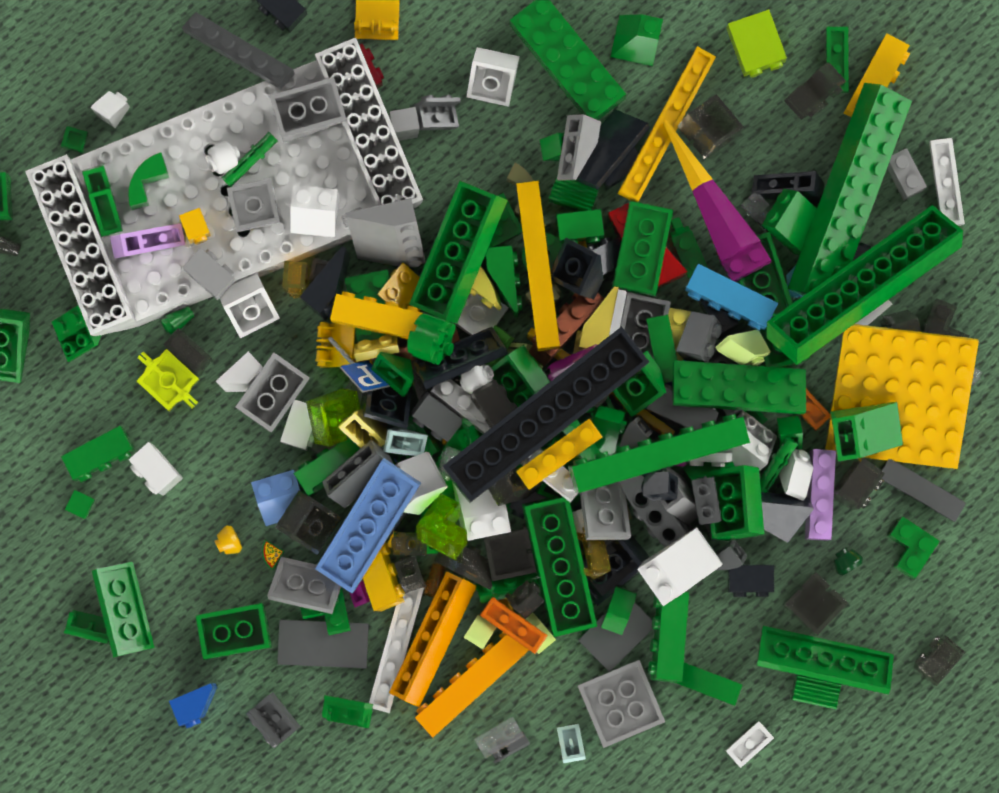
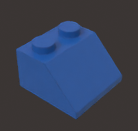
M216 683L208 684L169 701L179 726L185 725L186 728H190L201 723L200 719L206 716L217 689Z

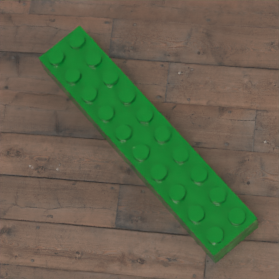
M864 83L788 285L789 290L804 296L853 261L911 106V100L881 84Z
M930 206L767 321V339L798 365L962 247L964 230L935 206Z

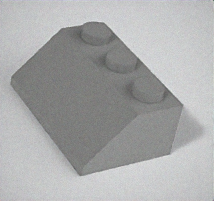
M273 352L235 407L260 426L272 432L310 378Z

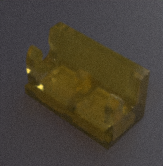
M582 527L584 533L577 532V537L583 542L588 568L583 569L584 574L592 579H596L611 571L605 541L586 540L585 529Z

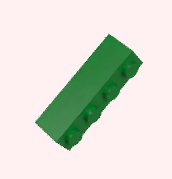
M684 592L664 606L656 595L654 596L653 605L656 607V616L652 619L654 639L652 638L650 642V651L653 652L652 661L649 662L648 666L651 680L677 683L683 679L689 592Z

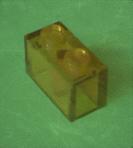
M284 262L282 288L285 293L289 294V297L300 298L302 293L308 288L310 268L307 262Z

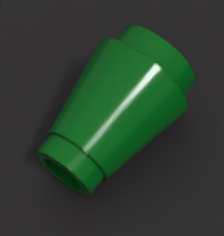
M189 306L164 315V318L160 321L166 332L171 335L173 333L177 334L195 316Z

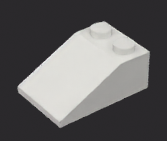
M499 481L471 503L466 500L453 483L462 538L469 541L511 532L508 512Z
M696 527L643 561L638 571L664 606L718 569L723 563Z

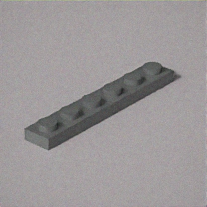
M197 12L182 27L184 33L280 90L295 74L292 68Z

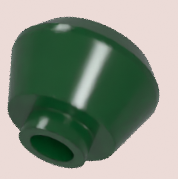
M845 547L835 554L837 557L834 559L836 573L842 576L863 563V557L853 549L848 550Z

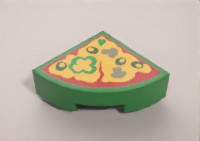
M265 540L262 547L263 559L266 565L274 570L285 551Z

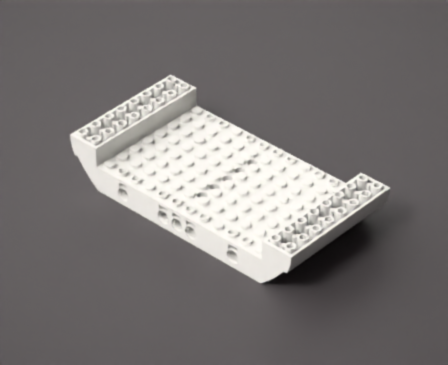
M356 38L316 53V61L293 69L295 74L281 90L264 81L76 158L70 159L66 154L25 171L90 335L102 336L108 333L135 328L186 306H191L213 297L182 268L200 248L205 252L209 249L217 257V263L221 266L226 264L234 272L232 276L235 279L233 284L255 273L262 277L352 240L345 213L409 198L412 199L413 208L418 207L423 202L421 193ZM334 77L346 121L306 137L283 143L270 95ZM269 131L278 142L264 154L265 158L263 160L260 158L233 187L270 178L280 223L250 229L246 237H240L236 231L233 216L229 214L231 208L229 196L226 197L221 194L222 188L228 184L221 178L222 176H215L209 168L205 149L209 145L215 146L226 141L231 146L235 145L240 153L239 161L251 149L250 146L252 144L255 145ZM162 152L169 178L145 184L144 188L149 206L132 210L129 204L128 193L133 174L146 159ZM102 164L105 165L123 228L121 232L101 237L82 173L84 169ZM293 185L338 189L340 197L335 237L290 232ZM200 207L211 235L207 237L208 240L198 245H195V243L190 244L182 225L186 245L114 259L111 236L181 223L179 215Z

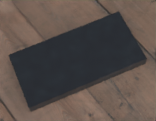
M614 109L601 124L598 143L576 181L598 190L650 129L649 124Z
M490 327L453 343L454 349L450 356L446 355L438 365L419 358L411 361L425 389H428L468 372L475 366H482L503 357L508 352L493 327Z

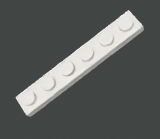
M404 578L402 582L405 593L403 599L405 602L396 605L369 703L374 704L373 709L390 713L394 700V695L390 694L389 691L405 659L425 588V583Z

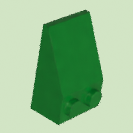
M0 309V380L21 383L30 330V313Z

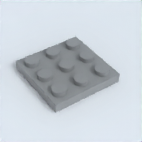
M640 660L577 685L603 748L665 722Z

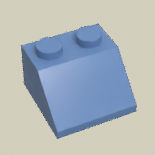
M295 470L251 482L265 526L308 514L299 481L293 474L296 472Z

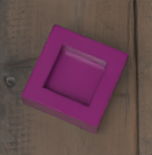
M362 580L353 593L349 592L355 608L370 602L364 581Z

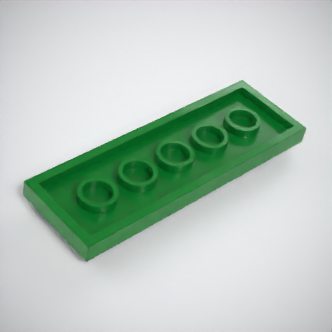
M674 360L672 406L805 414L806 369Z
M763 626L756 666L889 695L894 654Z

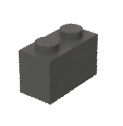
M691 312L676 349L677 353L684 361L708 363L710 357L714 354V346L717 338L721 335L722 325L714 315Z
M428 391L424 393L411 411L414 417L412 421L421 428L427 426L432 430L430 434L439 441L445 439L448 442L462 424L461 420L463 418Z

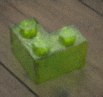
M342 388L306 401L315 444L330 447L347 440L346 434L338 427L344 418L349 417L355 411L361 410L357 391Z
M440 493L416 526L417 540L456 560L467 544V530L455 524L460 518V503Z

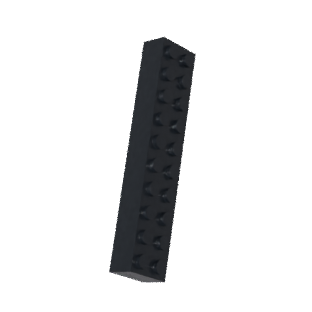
M621 326L444 464L442 469L466 500L471 503L645 367L649 360Z

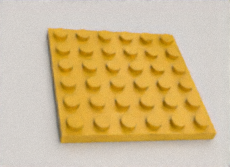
M858 324L852 325L843 332L831 411L897 402L903 445L862 458L887 461L892 459L895 462L958 469L979 343L978 339ZM830 414L825 450L836 451Z

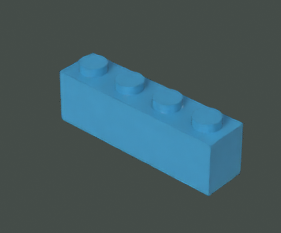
M700 264L697 265L685 291L689 292V297L698 301L703 299L709 302V307L718 311L723 309L729 312L728 316L739 321L742 318L748 321V326L758 331L760 328L765 330L767 321L771 319L778 305L777 302Z

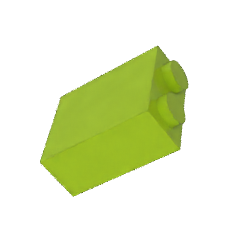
M769 9L728 23L726 29L744 77L750 75V78L756 77L763 73L762 70L770 68L772 71L783 67L782 63H785L787 57Z

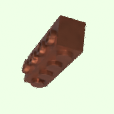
M575 293L572 296L574 301L570 305L566 302L558 311L560 314L557 318L560 349L538 351L536 335L531 340L533 345L529 353L544 367L587 322L605 298L597 293L594 300Z

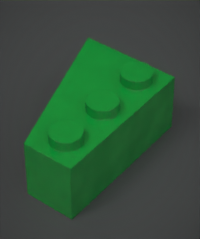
M343 436L335 442L336 446L334 448L322 450L316 455L317 459L311 463L308 460L297 467L299 470L293 474L308 496H312L323 489L324 485L322 482L360 450L359 446L350 438L347 439L346 436Z

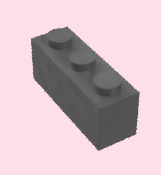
M370 440L322 482L327 496L346 508L361 495L382 459L385 458L393 464L389 453L384 452L381 446Z

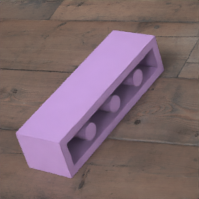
M813 449L809 451L813 472L807 497L810 498L814 510L806 519L805 539L828 541L832 537L836 451Z

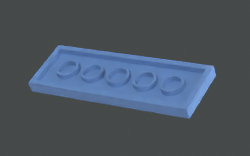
M385 458L382 459L315 569L350 593H353L417 492L421 482Z

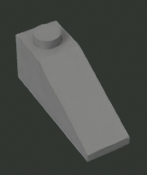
M584 114L567 115L557 180L577 179L598 143L601 121Z

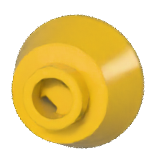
M226 525L217 534L218 539L215 540V544L220 553L223 551L225 554L240 553L242 550L241 542L233 527Z

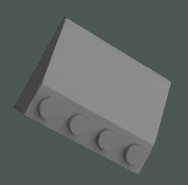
M411 198L345 213L358 259L398 267L402 262L408 267H418L426 263Z

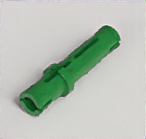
M268 131L260 141L250 146L251 149L238 161V165L221 178L230 187H233L260 158L262 160L265 158L264 154L278 140Z
M786 437L777 453L774 452L772 455L771 463L760 478L761 492H768L784 466L788 465V459L798 446L795 440Z

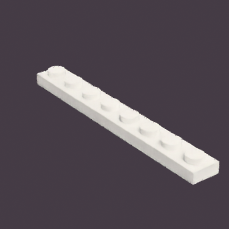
M451 379L437 384L431 390V394L461 418L468 419L475 429L482 434L502 420V418L471 394L465 392L462 387ZM541 449L537 450L521 464L524 466L544 451ZM563 466L542 480L569 502L578 494L575 493L570 472Z

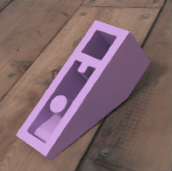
M181 223L110 237L114 259L186 245Z

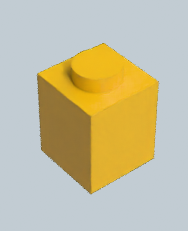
M200 207L179 215L190 244L195 243V245H198L208 240L207 237L211 235Z

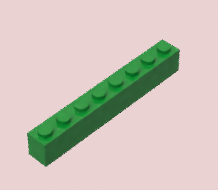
M731 414L722 417L723 421L715 423L714 420L701 423V428L693 429V426L680 429V434L672 436V432L659 435V440L651 442L650 438L638 441V446L630 448L629 445L616 448L617 452L608 454V451L594 454L595 459L587 461L586 457L573 460L574 465L568 466L575 493L585 492L748 444L750 440L744 418Z

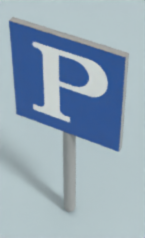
M332 337L328 338L350 363L340 368L362 393L390 387L388 383L371 370L373 365L369 360L355 363Z

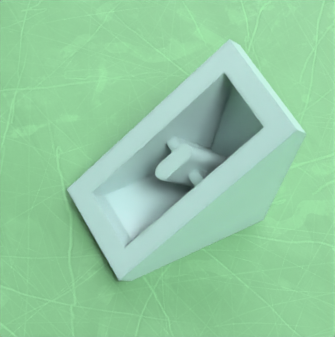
M393 427L388 429L383 451L417 456L424 453L428 435Z
M579 724L558 727L557 732L563 763L586 759Z

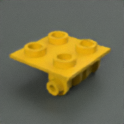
M356 0L355 38L398 40L400 0Z
M402 262L397 270L392 271L390 279L377 295L385 302H394L399 304L398 308L407 309V306H411L409 303L420 277Z
M320 322L319 326H317V337L322 339L316 340V342L321 343V346H316V349H321L317 350L315 362H317V366L320 368H330L350 364L328 340L329 337H332L354 361L355 328L336 323Z

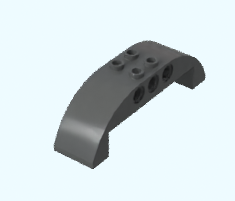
M638 415L629 423L624 432L620 447L624 445H629L630 448L638 446V441L647 439L653 433L641 415ZM644 474L620 481L626 497L634 507L633 512L640 521L643 520L646 523L648 533L652 538H657L664 547H667L694 529L691 524L688 525L667 512L660 501H651L641 496L640 492H642L641 485L644 481ZM654 510L659 511L662 517L657 516ZM667 528L673 529L675 534L669 533ZM731 540L715 552L723 563L716 570L734 569L744 564L747 554L736 540Z

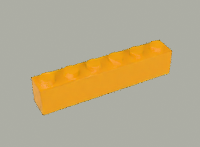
M446 571L389 691L390 694L420 707L473 596L476 585Z
M502 632L499 635L501 640L496 645L491 642L482 650L485 655L479 660L476 657L466 665L468 670L461 675L458 672L449 680L451 685L446 690L442 687L433 695L435 700L428 705L425 702L416 710L418 713L415 717L416 720L434 737L529 650Z

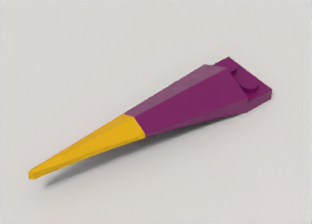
M664 120V125L689 182L720 263L729 279L737 282L770 264L771 259L761 244L760 239L669 122Z

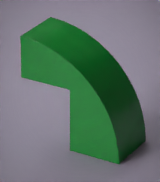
M162 152L146 159L133 174L128 193L129 204L132 210L149 206L144 188L145 184L169 178Z

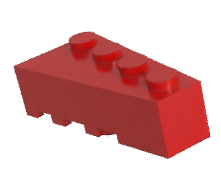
M629 203L608 213V219L621 241ZM667 247L657 289L687 274L686 269Z

